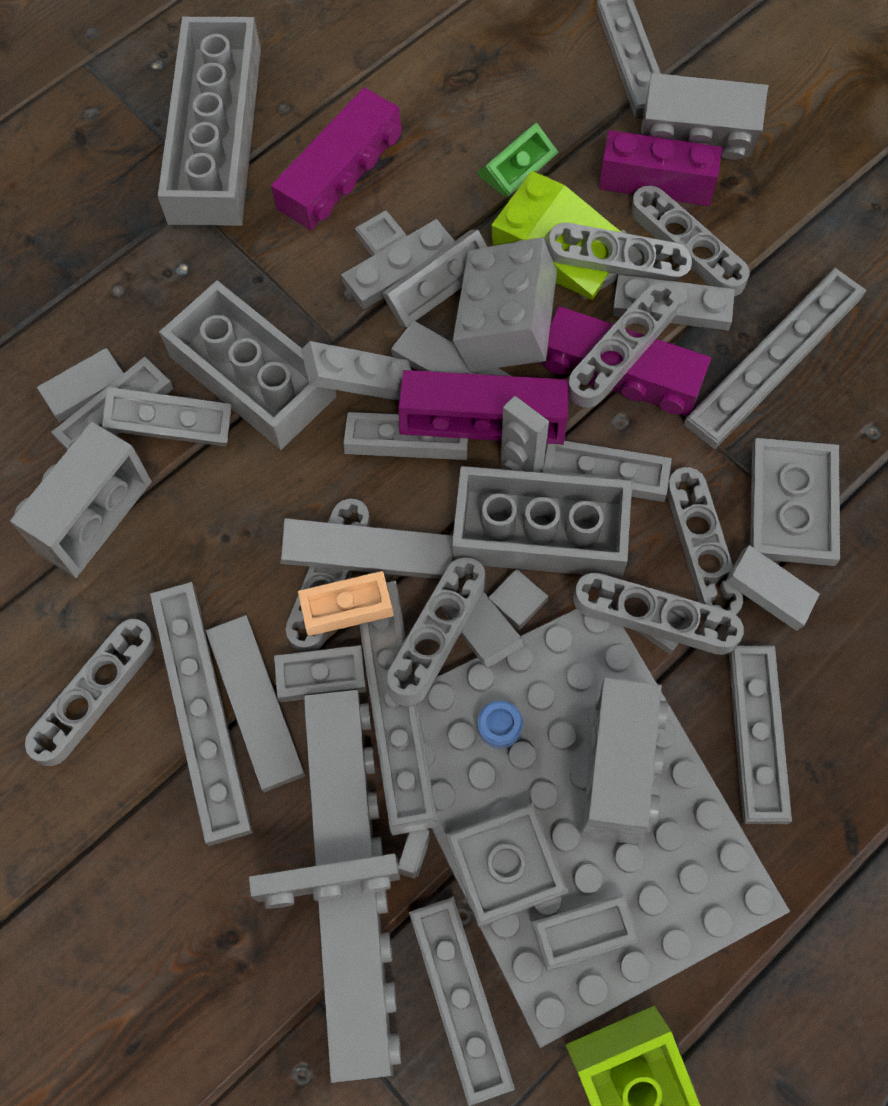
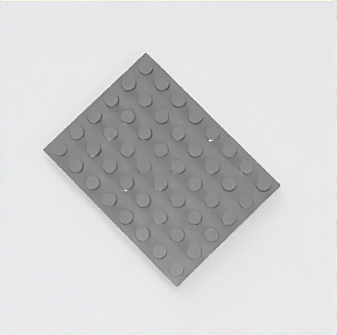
M578 609L520 636L523 647L487 669L477 657L436 677L425 698L418 703L439 825L438 827L431 828L471 911L472 908L446 834L531 803L535 805L568 890L567 895L480 927L539 1048L790 912L669 704L665 730L661 729L659 740L656 742V747L664 748L661 776H656L655 785L652 786V794L660 796L657 823L652 824L650 833L645 832L637 844L581 836L595 704L603 679L608 677L651 684L657 683L624 627L580 613ZM661 692L660 700L667 701ZM491 702H509L517 707L522 715L523 728L521 736L515 744L508 748L497 749L490 747L481 739L478 733V716L481 710ZM624 894L640 942L546 971L532 922Z

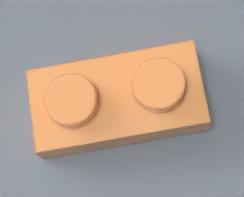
M383 571L298 591L308 636L394 616Z

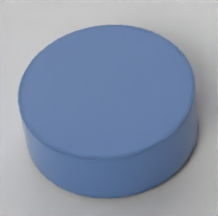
M494 701L487 704L481 710L478 716V733L488 746L497 749L508 748L515 744L521 736L523 718L520 711L513 704L506 701Z

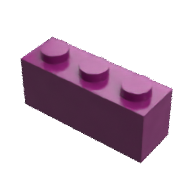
M609 130L599 190L634 195L639 188L651 185L663 190L674 201L710 207L718 179L723 147Z

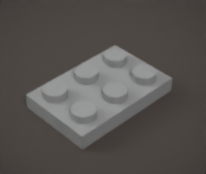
M755 438L752 445L751 547L773 561L828 566L837 565L840 561L839 445Z

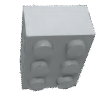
M651 73L644 105L641 135L723 147L721 156L728 160H740L744 157H750L763 130L768 85Z
M543 237L468 250L453 342L470 372L546 361L557 269Z
M91 421L83 432L74 436L69 449L58 463L47 469L42 482L31 496L20 502L10 522L38 555L77 578L152 481L132 445Z
M604 677L595 704L581 836L637 844L645 832L650 833L652 824L657 823L660 796L652 794V786L655 785L656 776H661L664 748L656 747V742L659 740L661 729L665 730L668 716V701L660 700L662 685Z

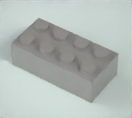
M218 280L159 331L171 359L221 401L232 404L231 409L280 450L337 397L336 390L310 386L301 352L302 348Z
M461 466L452 542L453 561L458 558L468 557L479 561L482 566L579 575L601 573L614 578H622L628 561L632 481Z

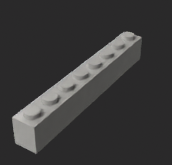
M358 690L305 695L304 703L316 866L382 856L381 837L373 838L372 820L380 819L377 791L369 792L368 774H376L373 746L365 747L364 730H372L369 703L361 704ZM361 886L342 889L343 896L340 898L318 901L331 1083L394 1076L393 1065L401 1064L399 1033L390 1034L388 1013L397 1012L394 982L386 983L384 963L392 962L390 932L381 933L380 914L388 913L386 890L362 893Z

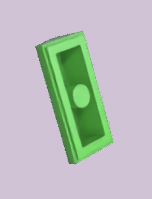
M536 122L477 171V174L507 198L521 186L531 171L537 172L559 152Z

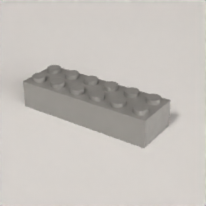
M182 16L158 189V199L168 225L242 226L261 54L254 17Z

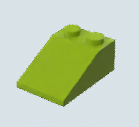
M534 171L529 173L491 225L493 246L521 240L544 238L559 223H573L610 231H621L568 187ZM562 235L555 240V242L561 243L563 251L572 245L565 243L564 236ZM583 239L576 246H581ZM599 240L592 241L591 250L593 254L599 259H607L609 253L606 244ZM554 262L557 269L556 283L591 300L595 298L603 286L605 278L610 273Z
M655 1005L565 1044L590 1106H700L673 1034Z

